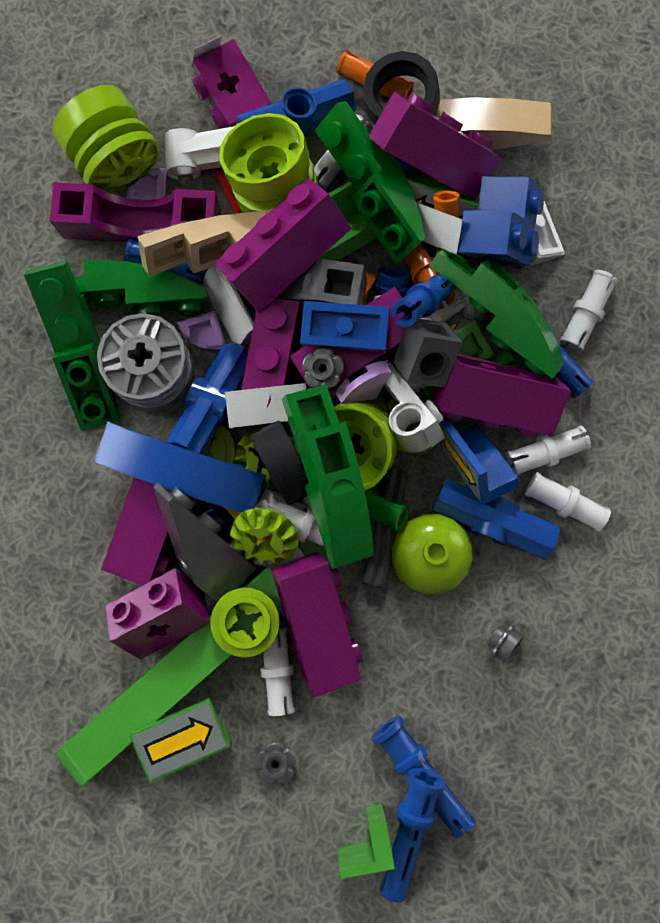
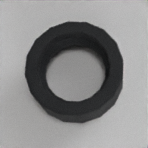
M399 51L387 54L373 64L366 74L363 94L368 116L374 125L384 110L379 103L378 95L380 89L392 78L404 75L415 77L425 86L424 100L433 105L430 113L435 116L437 115L440 104L437 72L427 59L417 53Z
M276 421L252 434L250 439L286 504L292 505L306 497L307 493L304 486L309 483L301 457L281 422Z

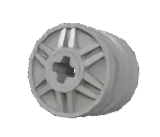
M146 313L125 316L112 324L101 338L97 353L99 372L107 385L133 408L147 412L167 410L182 401L189 391L195 373L192 356L175 327L163 318ZM144 353H149L152 359H146L144 366L140 367L136 361L143 360Z

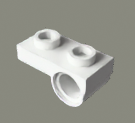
M389 363L388 367L391 370V374L384 386L398 404L392 409L389 416V425L401 446L409 452H421L430 446L433 447L445 438L438 424L444 420L442 415L430 400L422 403L416 395L420 392V389L409 385L404 380L402 374L400 375L394 366ZM420 423L415 430L405 432V429L410 424Z

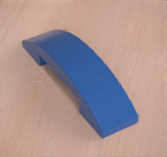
M107 422L94 461L154 485L158 482L162 487L172 491L177 487L187 496L238 512H244L256 507L266 477L262 473L229 462H223L111 422Z

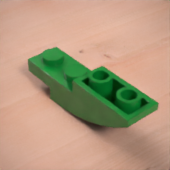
M347 101L336 103L317 126L315 132L357 190L350 198L395 264H398L425 240L423 224L413 192L395 156L384 151L369 137L370 134Z
M446 250L439 251L429 266L438 272L436 275H442L448 279L443 283L445 286L451 284L452 289L458 287L469 295L468 301L477 310L485 314L491 312L495 315L486 327L493 334L492 340L501 348L507 351L515 350L526 359L524 361L526 366L540 376L547 374L553 379L564 365L560 348L548 322L525 289L491 258L482 262L476 268L458 254L456 255Z
M68 260L27 270L24 276L55 352L52 360L80 430L106 425L107 422L120 421L114 391L107 385L99 372L97 353L100 339L85 295H80Z
M84 260L83 276L74 277L80 295H85L87 303L97 302V305L101 307H117L122 304L121 300H126V305L132 314L146 313L162 317V312L178 311V314L182 316H195L201 314L202 309L211 308V300L205 288L167 270L148 276L142 264L115 260Z
M327 385L285 395L281 400L309 482L304 487L331 568L334 569L374 556L370 516L356 454L346 422L339 423Z

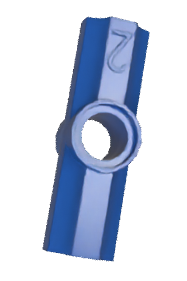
M342 80L309 91L300 87L290 88L285 91L281 101L237 115L236 125L255 115L267 113L285 115L298 124L306 139L311 133V129L317 128L336 103L347 101L355 113L354 91L348 81L343 82Z
M234 342L222 346L205 377H198L191 385L185 400V411L167 439V443L204 455L219 426L228 424L225 392L238 391L242 388L248 351L245 347Z
M447 478L440 488L431 511L471 528L470 531L479 536V533L493 538L492 542L505 545L506 543L543 560L548 559L559 537V526L519 510L520 506L506 498L498 497L482 505L470 488Z

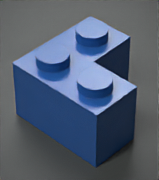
M482 176L478 210H463L459 253L480 262L491 258L498 265L531 266V258L536 255L539 246V235L535 231L537 215L542 213L544 206L543 190H540L541 186L530 177Z

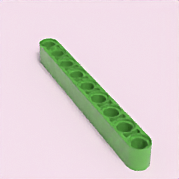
M305 540L304 543L299 541L298 547L304 556L319 552L330 563L325 547ZM272 562L244 588H253L265 593L274 602L279 614L282 612V607L270 568L278 565ZM237 605L239 621L234 624V627L229 629V632L244 629L248 635L251 634L253 637L254 629L252 624L257 621L258 617L262 616V613L247 615ZM211 617L209 618L210 624L191 633L54 754L81 787L132 743L129 736L131 732L158 721L160 717L173 708L194 687L231 656L215 641L211 631Z

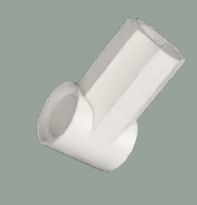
M235 126L200 133L186 128H177L166 132L164 142L167 176L175 180L181 175H193V178H198L201 175V170L222 167L220 164V146L226 134Z

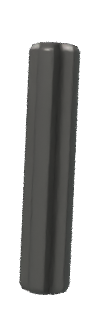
M390 468L385 474L381 497L402 505L408 473L401 469ZM375 522L372 536L374 556L368 557L363 581L367 586L383 588L387 580L396 531L378 522Z

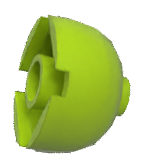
M438 513L421 514L408 520L402 529L397 531L392 545L391 562L398 579L409 589L424 595L444 594L456 588L468 575L473 561L472 544L466 531L455 520Z

